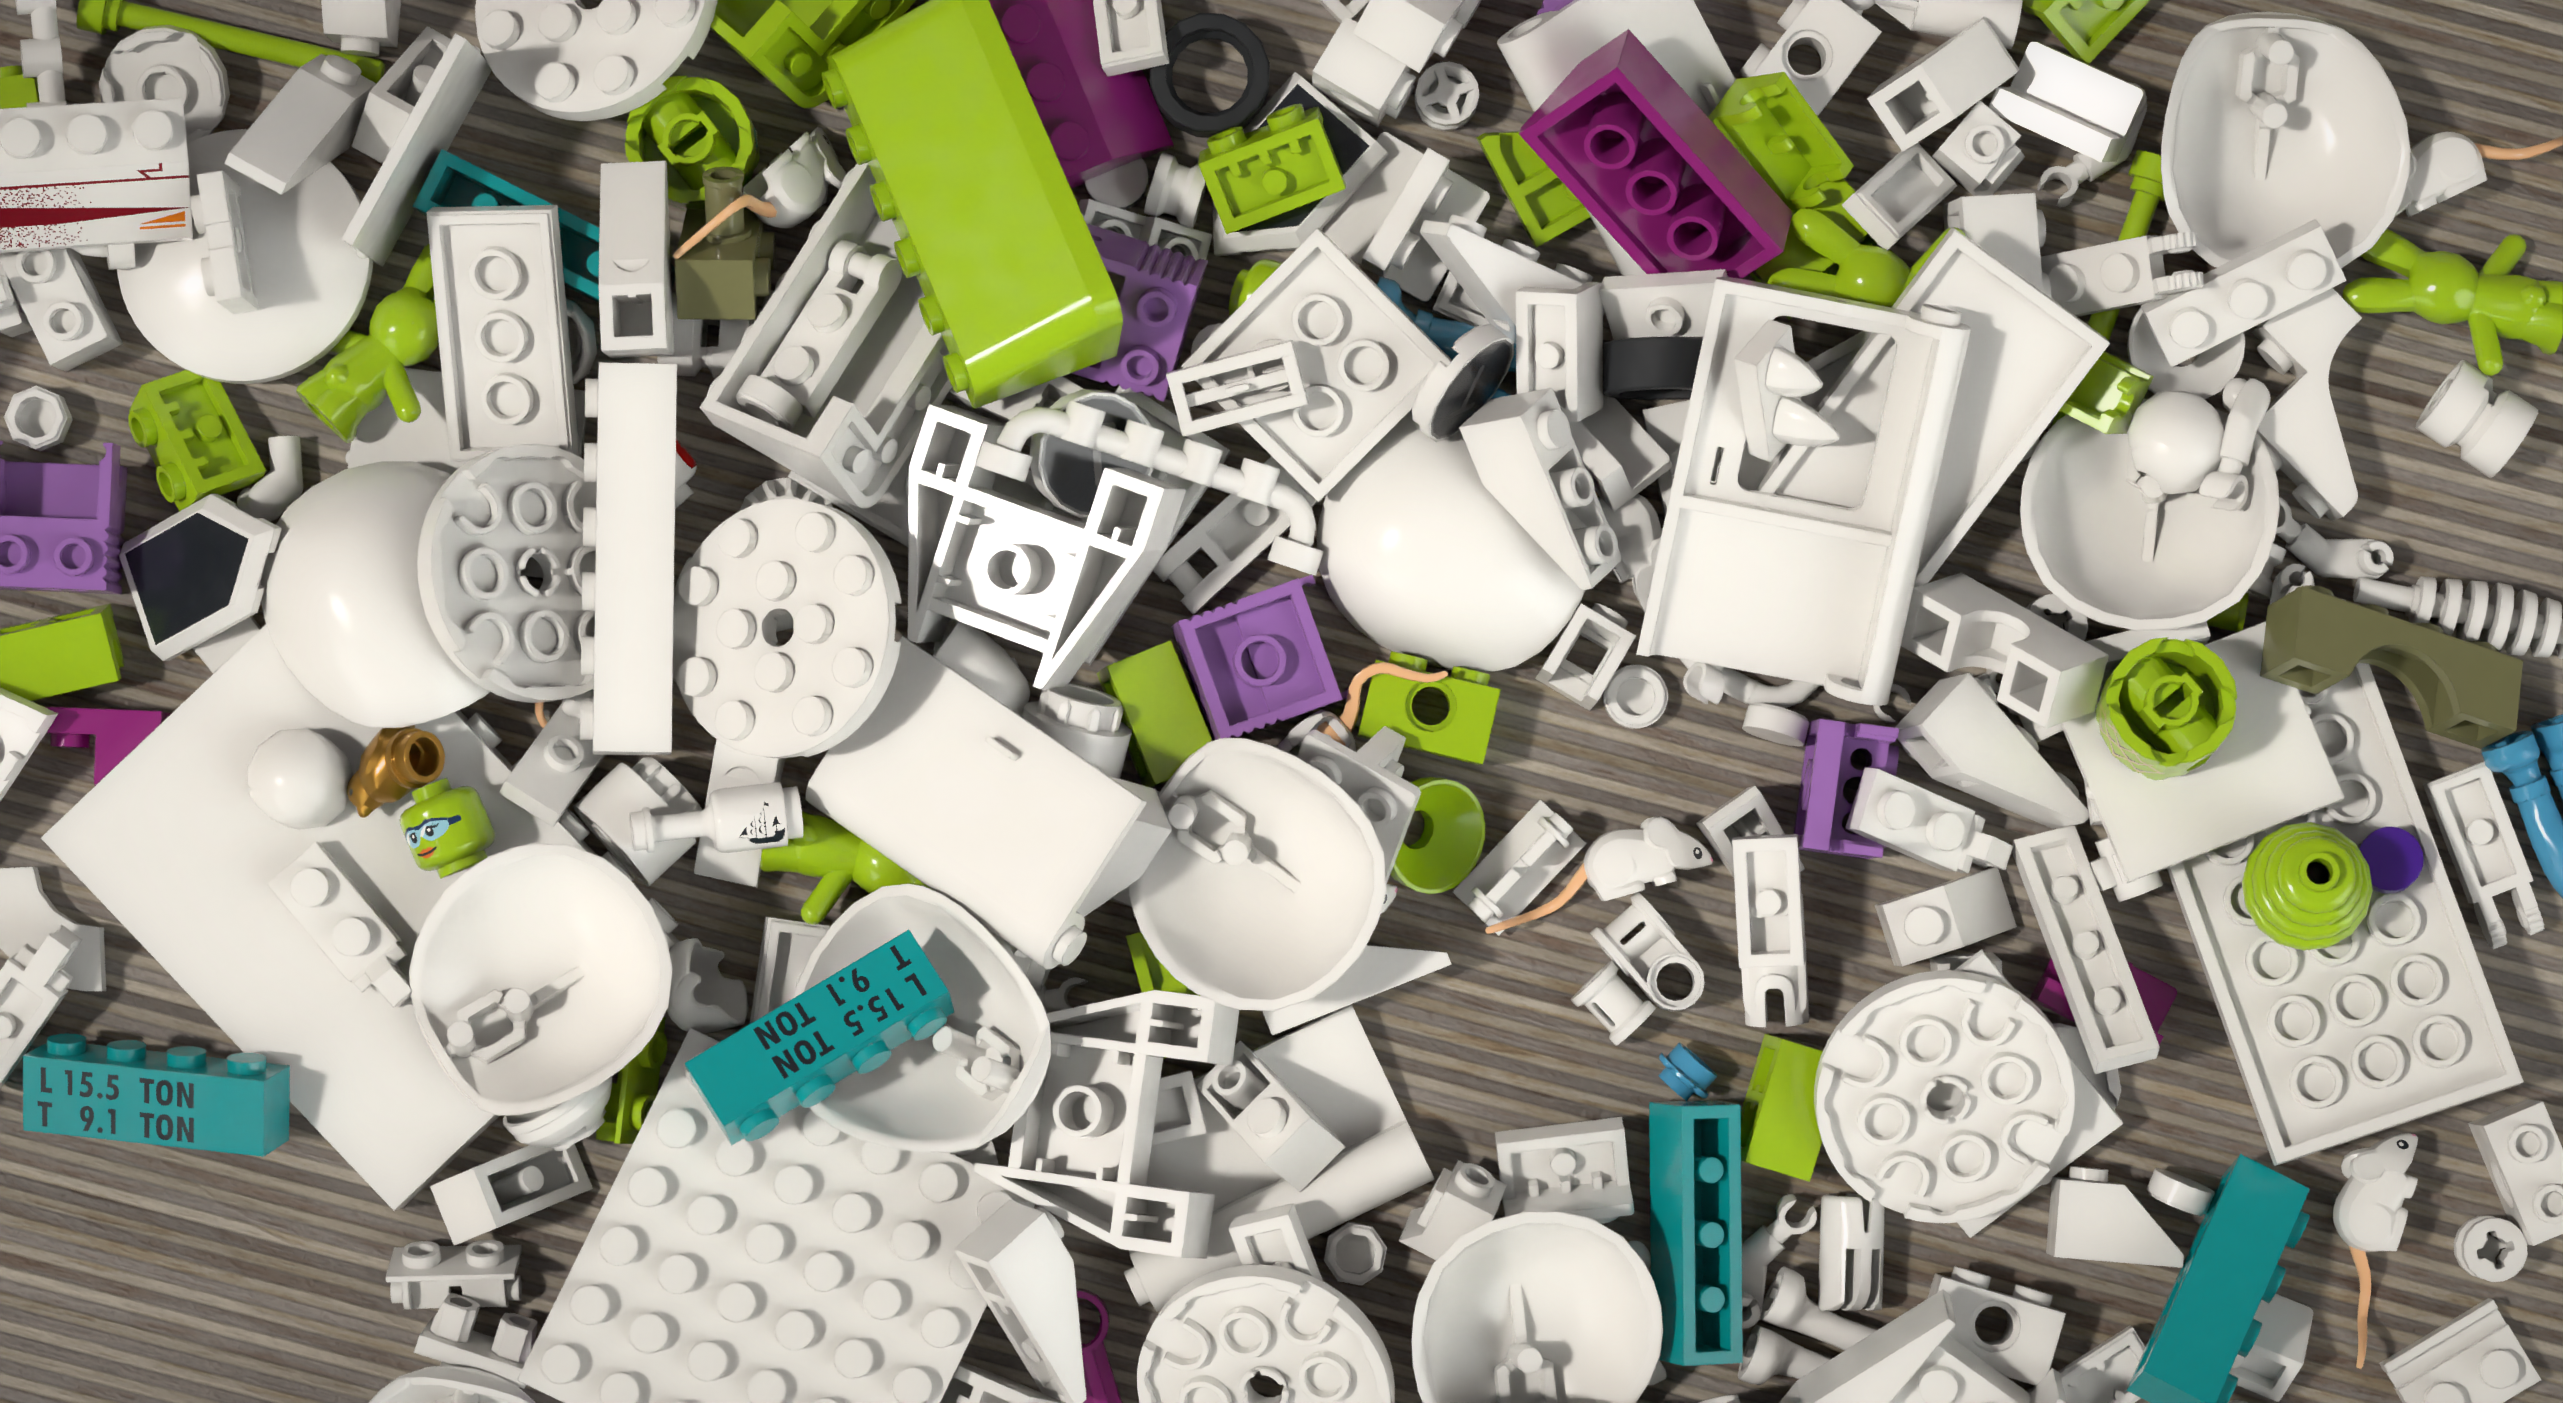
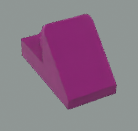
M45 707L58 713L46 734H51L50 746L89 748L90 736H96L94 785L96 786L172 713L143 710Z

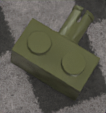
M715 167L704 171L702 181L705 189V209L686 210L678 248L725 207L743 195V171L734 167ZM742 208L735 212L679 259H675L678 319L755 320L760 296H770L771 270L776 268L775 232H764V223L753 211Z

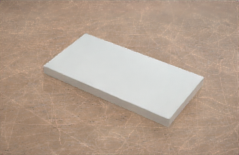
M1951 227L1891 307L1921 313L1923 304L1944 306L1960 311V323L1971 327L1914 588L1929 583L2110 344L2100 333L1953 227ZM1873 332L1815 409L1841 435L1840 439L1822 446H1796L1789 444L1757 486L1756 491L1845 508L1857 507L1862 502L1896 351V341L1891 336Z

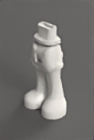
M1785 1266L1778 1271L1763 1300L1760 1320L1807 1335L1844 1351L1877 1331L1876 1329L1843 1318L1831 1311H1821L1818 1304L1806 1296L1804 1277ZM1756 1325L1746 1342L1743 1351V1363H1740L1738 1379L1754 1385H1762L1777 1374L1800 1379L1831 1360V1358L1808 1350L1772 1330Z

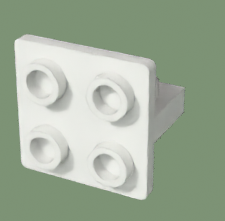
M1383 132L1376 141L1389 153L1388 156L1326 224L1323 232L1353 262L1379 277L1395 280L1402 291L1426 303L1431 299L1448 268L1421 235L1420 229L1424 220L1448 223L1451 215H1457L1477 222L1490 199V195L1487 191L1448 169L1450 160L1430 148H1427L1423 154L1391 134Z
M1384 726L1355 752L1318 730H1312L1305 736L1298 758L1320 770L1339 785L1360 806L1370 820L1384 852L1387 884L1421 795V791L1417 786L1401 778L1404 766L1398 763L1406 737Z

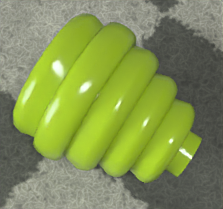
M2313 822L2285 825L2265 836L2248 857L2242 879L2245 908L2257 928L2276 943L2302 951L2329 948L2352 935L2367 915L2373 891L2369 865L2356 843L2336 828ZM2313 862H2318L2325 866L2330 873L2329 881L2321 885L2310 881L2306 872L2307 866Z

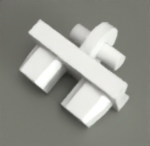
M449 1293L436 1316L432 1317L420 1333L414 1353L441 1361L440 1366L475 1368L491 1373L524 1389L526 1384L517 1381V1378L536 1342L538 1322L516 1313H504L494 1338L473 1331L480 1304L473 1299Z

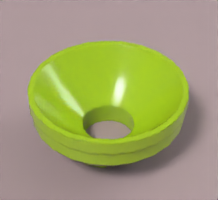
M1426 777L1410 782L1421 791L1415 811H1420L1424 818L1423 833L1420 839L1413 845L1406 846L1402 842L1390 875L1411 890L1426 894H1436L1457 886L1475 867L1485 840V819L1477 797L1469 788L1454 780L1441 777Z

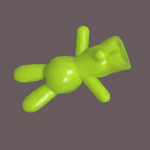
M1803 208L1792 217L1791 226L1794 234L1806 246L1840 265L1838 272L1835 275L1789 267L1774 272L1770 276L1768 284L1891 308L1951 228L1945 230L1914 265L1909 268L1891 250H1886L1880 246L1861 245L1822 213L1813 209ZM1955 228V229H1956L1957 231H1959L1961 234H1963L1964 236H1966L1965 233H1964L1961 229Z
M2386 229L2375 245L2360 256L2369 262L2408 277V279L2359 278L2347 284L2342 293V298L2359 313L2413 311L2427 321L2441 325L2468 320L2478 367L2483 374L2488 376L2498 374L2503 368V357L2498 336L2504 339L2524 340L2538 346L2539 350L2547 355L2556 353L2563 336V282L2535 280L2526 276L2509 275L2526 251L2525 239L2517 234H2510L2505 237L2478 273L2473 264L2459 254L2447 251L2425 252L2406 238Z
M430 244L423 248L409 273L403 289L386 296L376 306L370 320L369 335L349 330L340 342L330 350L339 354L333 357L323 370L312 375L297 387L296 392L308 409L346 443H351L355 439L357 427L365 415L379 407L387 394L397 417L403 422H414L421 414L420 403L404 367L413 366L427 360L439 345L435 299L432 300L434 298Z
M802 811L803 838L788 839V846L762 849L760 869L764 872H795L804 876L823 877L801 908L802 919L810 925L819 924L825 919L852 880L869 893L881 887L901 884H914L931 889L836 821L821 815H813Z

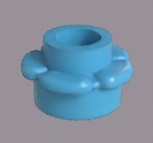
M1679 1042L1668 1055L1663 1053L1659 1055V1060L1665 1068L1658 1076L1680 1097L1687 1101L1694 1092L1702 1098L1709 1096L1705 1090L1716 1079L1717 1075L1689 1048Z

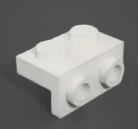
M1622 1117L1495 1132L1499 1178L1501 1182L1507 1184L1502 1196L1505 1217L1521 1212H1565L1591 1218L1603 1224L1614 1221L1620 1216L1634 1214Z

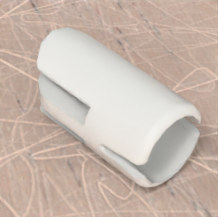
M1836 1193L1826 1194L1822 1197L1818 1307L1821 1311H1835L1840 1308L1844 1311H1857L1862 1308L1867 1311L1882 1310L1885 1207L1880 1205L1877 1199L1872 1198L1871 1202H1869L1859 1194L1847 1193L1845 1197L1836 1196Z

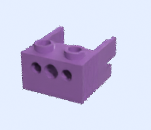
M1087 224L1116 291L1122 311L1123 326L1116 357L1072 373L1102 383L1108 380L1112 386L1119 384L1125 390L1131 387L1134 393L1142 391L1147 397L1154 395L1157 400L1164 401L1170 389L1166 374L1178 368L1208 261L1201 258L1195 261L1191 255L1184 257L1181 252L1172 253L1168 248L1161 250L1159 245L1149 246L1146 241Z
M103 443L106 455L99 461V465L8 462L0 456V590L122 594V586L118 583L122 579V574L119 570L123 567L119 554L121 551L120 546L124 543L121 534L125 529L127 468L120 466L121 446L114 443Z
M1313 575L1301 579L1297 578L1244 597L1234 603L1230 602L1223 607H1216L1212 611L1208 610L1201 615H1194L1189 619L1180 620L1171 626L1213 741L1221 738L1241 737L1347 698L1348 688L1344 692H1340L1302 588V586L1310 587L1315 584Z
M1817 719L1810 722L1806 735L1794 834H1798L1799 850L1865 859L1882 858L1883 849L1886 846L1854 832L1849 834L1843 829L1842 819L1847 813L1851 812L1853 806L1845 800L1843 786L1850 778L1861 781L1865 767L1880 769L1896 776L1899 747L1889 745V743L1896 742L1899 728L1862 723L1849 724L1826 719ZM1854 750L1862 752L1865 756L1866 763L1862 770H1857L1851 765L1850 756Z

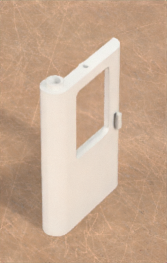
M1717 277L1715 279L1636 655L1647 657L1650 655H1662L1824 686L1829 694L1847 701L1876 706L1888 704L1971 332V327L1960 323V311L1939 305L1923 304L1922 312L1916 313L1731 277ZM1778 316H1790L1891 336L1896 341V351L1864 497L1857 507L1845 508L1746 489L1738 483V473L1746 434L1734 358L1769 319L1774 320Z

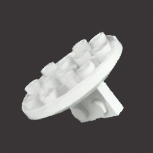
M248 129L222 131L206 135L187 144L193 240L134 244L135 268L117 269L121 294L127 310L143 336L160 353L185 370L207 379L232 384H254L281 379L307 368L325 356L340 342L358 317L368 293L373 270V261L368 257L365 259L358 257L356 250L341 240L361 204L356 191L347 178L334 164L329 162L281 195L224 164L229 152Z

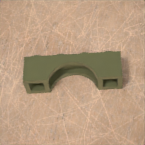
M2306 585L2298 587L2291 593L2268 605L2260 670L2261 677L2316 695L2349 677L2357 663L2371 664L2390 672L2408 688L2419 706L2425 729L2428 732L2482 749L2516 731L2523 660L2498 652L2497 648L2490 643L2482 641L2467 642L2444 634V630L2437 625L2410 623L2390 616L2389 612L2381 606L2372 604L2357 605L2333 597L2332 591L2320 586Z

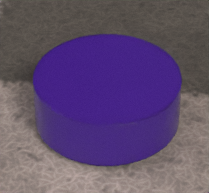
M2383 827L2370 833L2359 846V850L2369 865L2372 888L2376 892L2384 894L2401 892L2412 885L2422 871L2424 861L2422 848L2412 834L2401 828Z

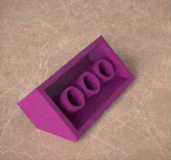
M989 0L1071 189L1084 184L1086 180L1140 158L1145 159L1174 147L1143 70L1108 77L1102 69L1093 0Z
M1629 29L1582 60L1520 129L1519 135L1646 274L1726 269L1728 277L1742 279L1784 251L1793 214L1791 209Z

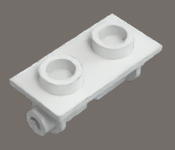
M1539 800L1456 887L1453 893L1487 926L1500 923L1518 916L1587 843L1573 831L1574 829L1556 812L1554 813L1544 802ZM1504 930L1495 933L1499 936Z
M480 1240L468 1246H439L437 1243L430 1241H418L410 1243L405 1247H394L386 1273V1282H391V1302L403 1303L405 1310L440 1308L443 1301L451 1293V1286H461L462 1296L475 1300L480 1304V1307H508L509 1301H521L522 1297L521 1275H516L522 1253V1245H504L496 1240Z

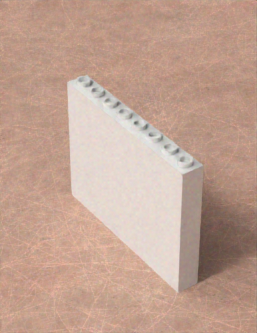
M266 624L50 828L41 839L244 1053L263 1054L267 1057V1063L290 1065V1102L395 1211L404 1208L499 1116L480 1110L467 1100L449 1080L426 1042L418 1024L411 997L399 1007H392L374 985L361 992L353 982H348L266 883L312 844L319 842L401 938L402 941L399 944L408 955L397 965L409 978L414 945L427 916L443 892L470 868L440 879L437 870L424 871L417 866L401 829L399 819L406 809L416 804L411 792L419 788L411 790L398 801L384 803L365 818L359 816L357 807L349 800L344 812L326 826L301 830L289 828L271 819L255 804L250 796L251 789L247 785V767L258 745L279 730L306 728L311 732L326 737L347 755L351 763L353 776L359 770L361 755L382 729L352 723L329 710L309 693L285 664L272 641ZM458 710L447 716L415 725L417 729L434 734L440 740L445 753V763L441 774L427 785L448 778L452 789L461 786H471L479 793L495 831L494 843L485 849L487 857L513 847L528 844H568L597 855L583 840L590 833L589 829L569 808H567L553 828L499 794L505 780L521 759L513 766L495 748L502 741V738L478 713H475L468 719ZM609 851L602 856L628 876L631 881L634 880L632 874ZM651 898L649 903L654 909L670 949L675 943L680 942L671 933L678 926V923L654 898Z

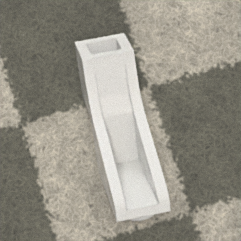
M2333 288L2262 322L2252 332L2262 342L2257 347V351L2263 359L2280 374L2284 375L2289 370L2296 377L2269 404L2256 433L2262 438L2272 458L2275 472L2281 469L2298 486L2292 492L2296 500L2317 519H2320L2325 514L2331 521L2344 517L2355 506L2358 499V491L2330 396L2329 370L2339 344L2346 334L2362 319Z

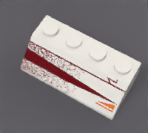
M183 98L0 109V253L193 240Z

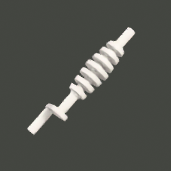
M2421 576L2416 585L2411 587L2363 577L2357 579L2353 595L2354 602L2372 604L2405 612L2406 616H2409L2410 623H2429L2430 619L2433 618V624L2441 627L2444 630V634L2449 636L2452 635L2457 624L2456 636L2458 639L2467 642L2478 641L2480 636V641L2490 643L2497 648L2498 652H2500L2505 643L2508 655L2523 656L2531 643V651L2534 657L2548 658L2551 656L2557 643L2558 658L2563 659L2562 605L2559 601L2546 597L2538 610V597L2536 593L2522 589L2514 600L2512 585L2496 583L2489 594L2488 583L2485 581H2470L2462 598L2463 585L2460 579H2445L2439 593H2436L2437 582L2435 577Z

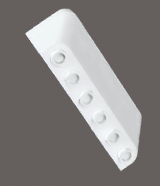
M868 162L862 165L856 164L846 174L839 192L822 218L813 225L808 240L788 271L779 278L774 293L755 322L746 329L741 344L721 375L712 382L707 397L699 407L716 427L837 498L860 508H869L883 497L917 443L929 404L941 405L952 388L943 363V356L948 355L949 351L941 333L932 336L925 325L918 299L925 297L916 276L906 278L902 271L901 281L814 418L801 413L792 429L787 431L746 413L739 406L736 394L749 375L761 376L827 273L830 254L838 242L849 240L862 245L869 256L873 257L876 254H884L898 260L894 242L901 239L892 219L883 222L877 213L870 192V185L875 184L876 181ZM858 279L851 293H858L864 283L863 280Z

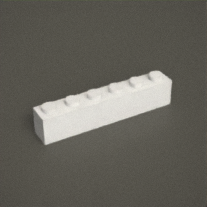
M599 362L598 379H585V417L598 418L597 443H584V482H597L596 507H583V546H596L595 572H582V610L595 611V636L581 637V675H594V701H581L580 740H593V754L671 755L677 364Z

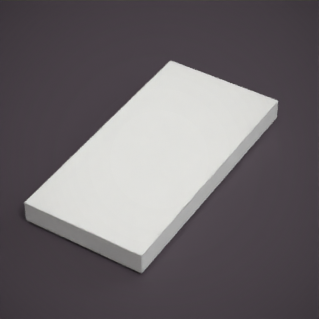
M558 206L431 208L426 213L450 463L468 462L486 452L519 444H544L558 447L580 456Z

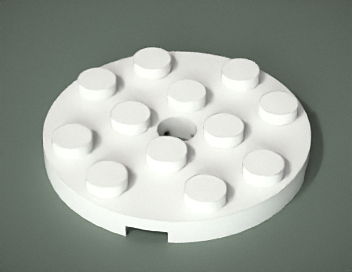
M476 0L475 18L477 35L484 57L495 76L506 88L529 106L552 117L573 121H595L628 113L643 106L665 91L667 88L662 83L677 70L687 56L693 60L701 49L710 30L718 0H603L598 7L593 9H585L581 0Z
M544 444L513 445L486 452L463 464L446 480L435 495L426 513L418 544L417 570L420 596L426 618L439 644L453 663L472 681L498 696L520 702L542 703L578 696L594 689V675H581V637L595 636V611L582 610V572H595L596 546H583V507H596L597 482H584V459L558 447ZM530 557L536 559L543 570V583L539 590L531 586L526 576L520 575V570L525 569Z
M775 499L751 505L726 519L702 542L680 578L674 599L673 671L681 695L689 710L713 737L734 750L750 755L772 759L797 756L809 757L836 746L854 733L869 718L888 688L894 674L901 646L900 642L894 641L896 626L895 604H902L900 591L893 568L881 545L861 523L836 508L800 499ZM789 612L794 620L793 635L785 645L777 646L776 627L778 620L775 617Z
M1937 970L1917 973L1890 982L1870 993L1844 1016L1828 1039L1820 1057L1814 1084V1107L1821 1139L1831 1162L1847 1184L1869 1202H1871L1872 1198L1877 1199L1880 1205L1903 1213L1906 1219L1929 1223H1955L1981 1218L2004 1209L2030 1192L2050 1171L2049 1164L2058 1152L2065 1135L2069 1136L2075 1110V1085L2070 1061L2058 1033L2045 1014L2030 999L2009 985L1988 976L1965 971ZM1942 1081L1943 1083L1954 1084L1961 1089V1099L1954 1108L1938 1111L1928 1106L1927 1096L1931 1089L1936 1086V1082Z
M1259 1264L1227 1267L1210 1272L1185 1285L1170 1298L1156 1316L1139 1356L1137 1369L1139 1403H1395V1382L1391 1361L1381 1337L1366 1315L1350 1299L1327 1283L1311 1275L1279 1266ZM1260 1371L1261 1375L1273 1378L1279 1385L1283 1384L1282 1394L1276 1397H1264L1254 1391L1250 1384V1378Z

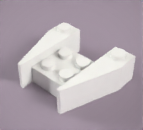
M929 404L909 465L908 640L915 643L942 642L948 620L952 618L1044 652L1033 687L1039 689L1065 688L1165 553L1186 489L1128 468H1104L1087 523L1084 524L991 490L997 473L975 466L983 441L996 444L1006 424L956 406Z
M1153 990L1046 1013L1050 1023L1051 1057L1046 1076L1037 1096L1025 1113L1014 1123L1009 1164L1007 1166L975 1163L974 1173L1046 1209L1119 1249L1180 1258L1207 1259L1215 1194L1146 1185L1163 1057L1232 1066L1239 1009L1220 1005L1198 995Z
M1942 1289L1797 1380L1779 1403H2067L2061 1375L2054 1368L2047 1373L2030 1394L1951 1338L1948 1333L1956 1325L1951 1295Z

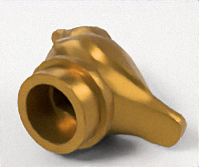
M415 725L402 728H382L361 755L359 770L348 782L346 792L349 800L357 807L359 816L365 818L384 803L398 801L411 790L422 788L429 782L437 779L445 763V753L440 740L428 731L415 728Z

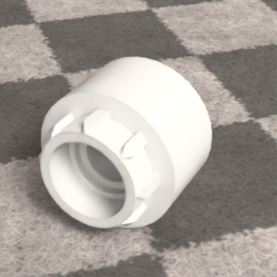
M1068 683L1065 688L1042 689L1039 701L1029 702L1024 705L1022 713L1024 719L1107 776L1120 779L1132 731L1121 722L1123 707L1117 698L1093 688Z
M652 757L642 758L632 768L622 762L619 763L573 806L584 824L606 849L630 873L648 887L696 843L695 838L661 841L654 844V852L647 853V850L634 851L629 813L642 811L644 807H649L651 816L702 810L686 788L662 764Z

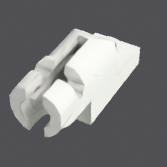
M1798 834L1733 837L1739 968L1742 971L1745 1025L1753 1027L1767 1026L1768 989H1780L1783 992L1786 1027L1808 1023L1810 1019Z

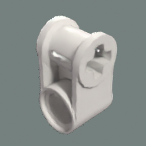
M1636 892L1630 897L1632 905L1606 928L1596 927L1590 932V935L1626 976H1630L1655 1005L1671 1012L1684 1010L1695 1004L1702 995L1705 984L1703 971L1698 962L1676 939L1674 931L1639 892ZM1640 923L1644 924L1645 927L1626 944H1621L1622 938ZM1666 965H1682L1691 974L1693 986L1686 998L1673 1001L1666 999L1659 992L1656 982L1657 975Z

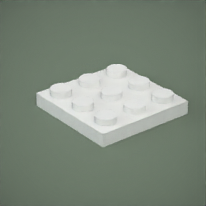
M1318 227L1181 367L1186 368L1293 340L1296 351L1295 355L1300 366L1302 381L1309 403L1304 406L1238 423L1319 502L1412 409L1417 392L1431 368L1437 365L1440 360L1447 366L1452 360ZM1282 358L1195 381L1204 389L1284 369L1285 367ZM1289 382L1216 401L1225 410L1291 394Z

